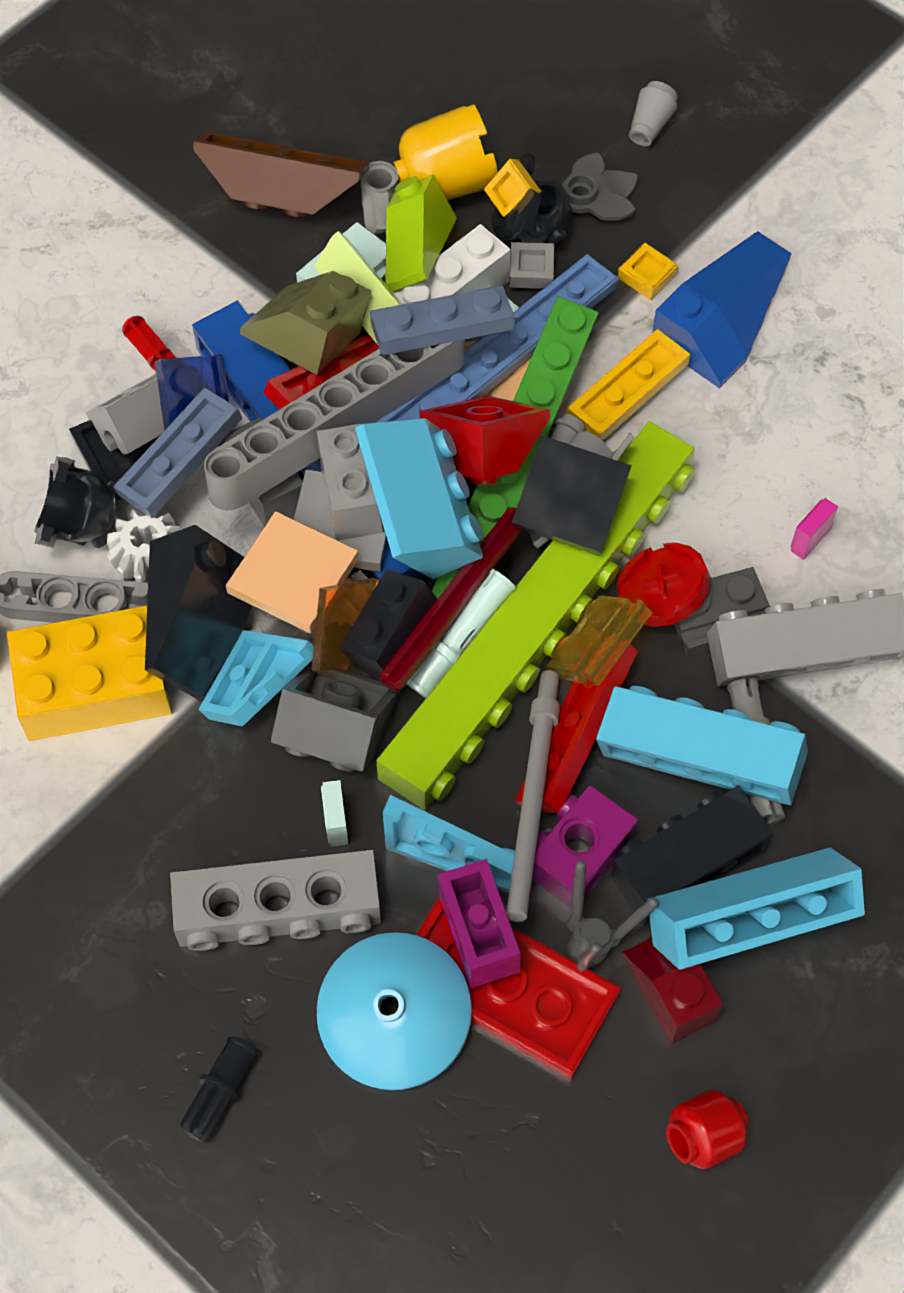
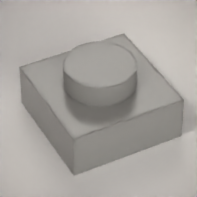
M511 242L510 288L543 289L553 281L554 244Z

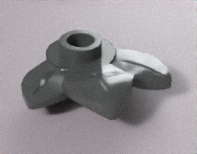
M599 153L589 154L578 159L573 165L572 174L562 183L569 198L572 212H590L602 220L609 221L628 218L635 212V207L628 198L635 189L637 174L605 170L603 158Z

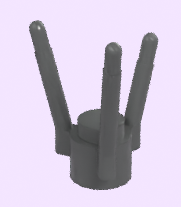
M579 860L576 863L571 915L567 921V927L572 932L568 939L567 952L571 960L577 963V968L580 971H586L587 968L600 965L611 947L618 946L622 938L659 904L657 898H650L616 929H610L609 925L599 918L584 919L582 912L586 863L583 860Z

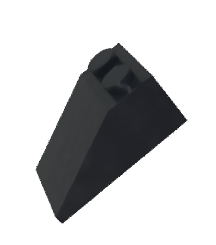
M192 525L150 541L145 671L203 702L241 635L253 605L228 594L226 584L244 559V556L197 525Z

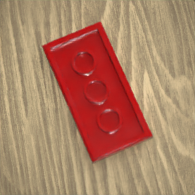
M438 898L416 935L442 948L460 968L471 996V1024L571 1080L617 1000L621 987L589 969L586 971L578 970L576 962L511 927L521 953L520 973L470 988L440 898Z

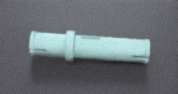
M492 569L489 572V576L406 684L422 697L427 698L501 604L516 589V586L504 575Z

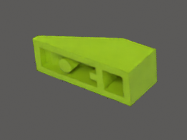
M434 174L420 180L417 176H413L399 183L395 187V193L387 206L385 284L392 292L428 279L457 219Z

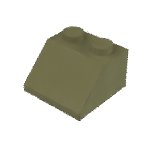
M335 271L291 284L280 291L242 325L240 334L318 375L360 334L371 290L356 283L352 278L340 275Z

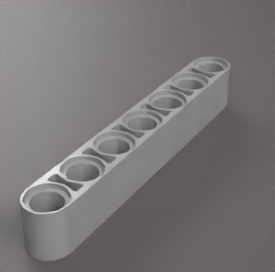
M465 339L381 356L378 349L214 449L204 460V471L210 502L218 509L226 511L243 507L320 458L317 431L361 423H376L384 416L456 373L463 367L465 362Z

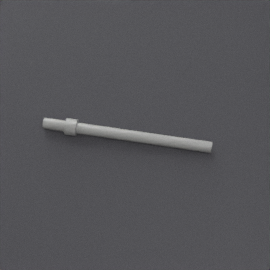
M551 670L541 673L538 696L531 704L529 721L533 725L506 910L508 919L515 922H521L527 918L552 728L558 725L560 704L556 701L559 674Z

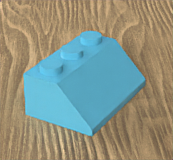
M425 418L368 423L355 427L392 557L432 579L483 558L479 541L483 539L482 530L475 516L469 512L465 499L470 495L469 488L462 474L456 470L452 456H455L457 451L449 432L446 429L441 430Z

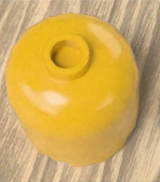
M475 105L456 108L415 124L404 132L399 143L401 160L393 162L398 172L399 183L413 176H417L420 180L434 174L448 201L484 190L498 173L494 154H484L479 137L486 135L487 132Z

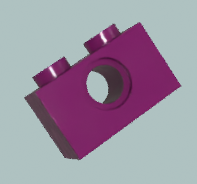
M590 785L579 798L575 795L570 796L561 807L560 813L557 814L556 818L560 822L550 834L542 831L537 838L532 880L570 908L572 905L574 874L577 861L583 860L586 863L585 900L613 865L616 853L633 840L638 823L637 818ZM579 838L588 842L591 848L584 852H575L566 845V842Z
M487 859L437 874L438 895L470 988L520 973L521 953Z

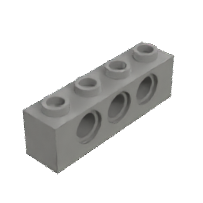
M373 850L170 873L174 933L180 947L188 946V949L193 951L211 950L216 948L220 942L237 940L244 945H258L267 942L269 937L289 934L294 939H309L318 936L320 931L341 929L344 933H360L369 930L371 925L381 924ZM325 890H333L340 894L339 899L330 905H321L314 900L320 892ZM274 896H284L290 900L288 905L279 911H270L264 907L267 900ZM231 901L239 905L236 912L230 916L219 917L214 914L216 907L223 902Z

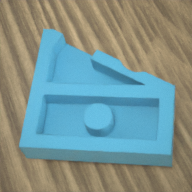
M243 630L198 710L209 720L243 726L316 657L318 650L308 640Z

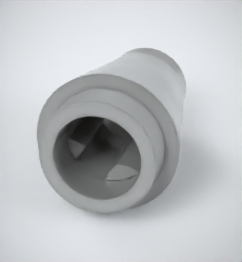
M652 81L648 83L647 87L640 90L629 132V138L634 143L641 146H650L677 110L676 100L678 96L672 87L663 82Z

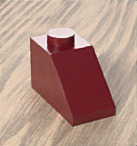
M652 938L622 952V957L670 1044L717 1021L723 1003L701 964L679 970L653 946Z

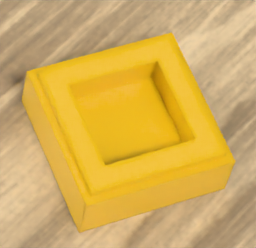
M509 159L484 188L503 217L519 204L530 188L539 194L541 193V190L524 166L516 159Z
M644 243L618 269L617 277L649 300H652L677 275L679 265Z

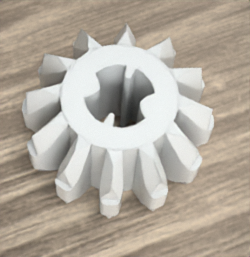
M132 509L130 514L131 520L124 521L116 518L115 528L117 532L108 534L107 544L110 549L108 558L111 566L118 570L119 576L124 581L135 577L136 582H147L150 541L179 531L182 528L175 525L174 518L170 513L158 517V513H156L151 518L148 515L140 516L137 511Z

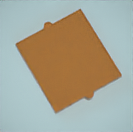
M346 578L343 584L319 588L312 670L317 672L334 668L347 670L348 666L353 664L339 648L380 580L369 578L355 581Z

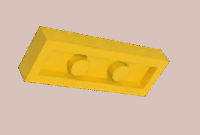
M656 329L567 408V414L580 419L586 426V432L593 433L603 441L689 364L690 353L659 329Z

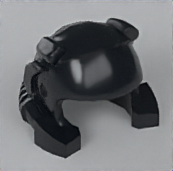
M527 153L517 160L521 162L531 176L535 170L536 157ZM531 176L541 190V193L539 194L530 188L519 204L504 217L495 206L491 217L493 231L497 237L505 241L518 239L523 243L544 242L556 244L567 235L563 229L572 215L569 198L565 188L558 180L541 182Z
M56 456L54 464L51 463L47 495L34 530L37 534L34 544L54 548L56 540H65L85 546L87 542H91L96 548L106 545L107 539L104 536L113 525L116 515L114 494H117L113 486L117 482L111 479L104 481L103 476L97 472L75 467V460Z

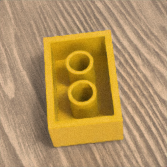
M147 606L7 631L17 718L29 742L172 714L167 682L145 671Z

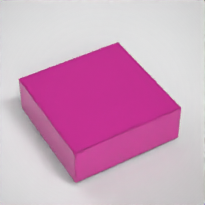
M827 498L821 499L797 525L791 543V552L804 560L831 530L838 506Z

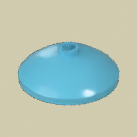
M407 933L378 934L368 937L348 948L327 972L317 1001L318 1030L323 1045L331 1059L351 1078L364 1085L381 1090L411 1089L430 1082L441 1075L455 1061L465 1045L472 1019L470 991L465 977L455 961L435 943ZM388 997H394L399 1002L397 1012L390 1016L383 1015L381 1012L382 1002Z

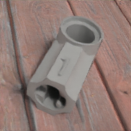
M375 161L369 163L368 171L360 179L364 224L368 231L386 243V210L395 193V187L399 184L398 172L390 163Z

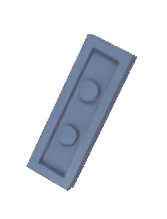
M502 285L370 311V322L381 356L515 329V315Z
M204 387L113 486L118 495L153 518L203 463L206 456L243 419L238 408Z

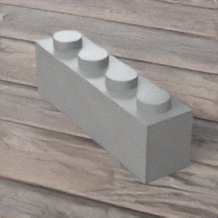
M874 589L857 594V600L840 602L839 596H828L811 601V607L794 609L793 603H783L766 608L765 614L748 617L746 610L724 613L719 616V621H716L707 631L717 686H728L729 683L745 678L747 683L749 678L760 681L899 659L904 656L902 593L885 595L884 589Z

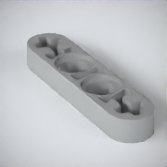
M10 571L0 575V614L10 619L56 623L128 609V597H131L133 604H129L130 609L147 606V582ZM19 588L22 595H15L13 602H7L5 595H11L13 589ZM65 590L72 594L70 602L64 607L53 608L47 604L48 597L53 592ZM111 594L118 598L117 605L108 612H99L93 608L94 601L101 595ZM31 598H37V605L33 604Z

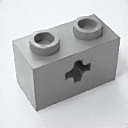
M364 423L317 431L320 464L336 540L383 533L382 519L355 431V427Z

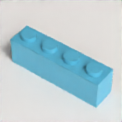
M614 686L596 738L605 757L730 790L739 785L745 794L790 806L792 805L808 753L805 734L799 733L800 731L793 725L779 721L771 722L770 725L751 721L748 715L731 709L723 710V713L704 709L702 704L689 698L680 697L676 701L660 698L652 690L641 686H631L629 690Z
M830 847L656 896L655 898L658 899L659 904L649 914L653 946L680 970L864 916L862 871L860 867Z

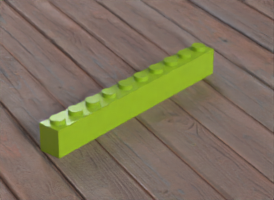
M651 421L647 422L618 460L632 466L601 556L554 540L550 543L518 583L516 589L501 604L377 759L378 780L424 811L427 810L434 799L442 801L447 796L456 780L454 774L462 763L471 764L484 745V739L482 738L491 726L499 728L512 709V703L510 702L519 690L525 693L531 688L540 672L538 666L547 655L553 658L559 652L567 638L565 632L573 621L579 624L584 620L593 605L594 600L592 597L600 587L606 590L612 584L620 569L618 564L626 554L631 557L637 552L645 538L644 530L651 521L655 524L661 521L670 506L671 501L669 498L676 489L682 492L689 485L696 470L691 466L695 447Z

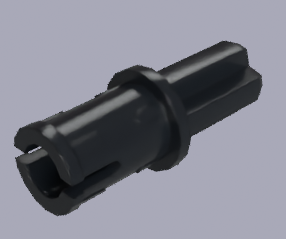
M235 1036L227 1038L226 1044L209 1074L201 1075L199 1082L202 1086L180 1122V1127L185 1134L202 1142L208 1139L228 1102L236 1101L238 1093L235 1090L252 1060L258 1054L255 1047Z

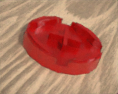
M675 542L664 543V548L655 551L651 547L647 548L626 563L618 577V598L625 613L636 623L650 627L672 625L688 618L703 604L710 591L711 576L702 555L689 545Z

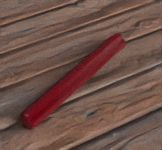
M507 508L480 543L483 558L460 569L381 672L379 679L394 692L401 691L487 578L489 572L496 566L522 532V529L511 526L516 508Z

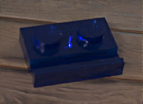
M222 354L155 361L164 431L204 387L229 402Z

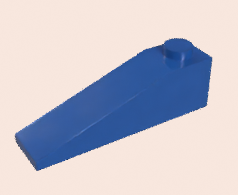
M759 231L755 232L683 282L655 310L652 333L659 329L690 353L687 366L720 389L747 361L753 342L763 324L768 307L775 296L792 253Z

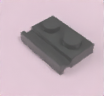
M754 567L711 578L710 591L703 604L688 618L674 623L679 639L681 638L684 644L686 657L710 650L707 631L716 621H719L720 615L738 610H746L748 617L765 614V609L770 607Z

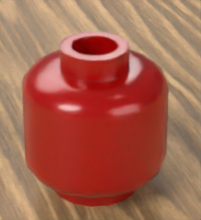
M710 1089L673 1108L669 1124L666 1128L667 1140L672 1152L681 1162L689 1163L696 1168L705 1170L743 1151L747 1141L746 1128L748 1127V1117L745 1109L737 1100L731 1099L721 1091Z

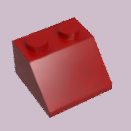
M487 395L419 411L420 419L425 418L441 430L446 429L449 432L457 451L456 455L452 456L456 470L462 476L470 477L471 483L476 485H491L498 483V477L518 472L550 420V409Z

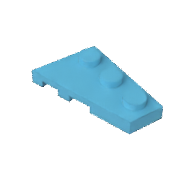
M392 795L389 796L383 811L386 850L445 871L487 859L497 889L509 893L515 855L514 850L500 848Z

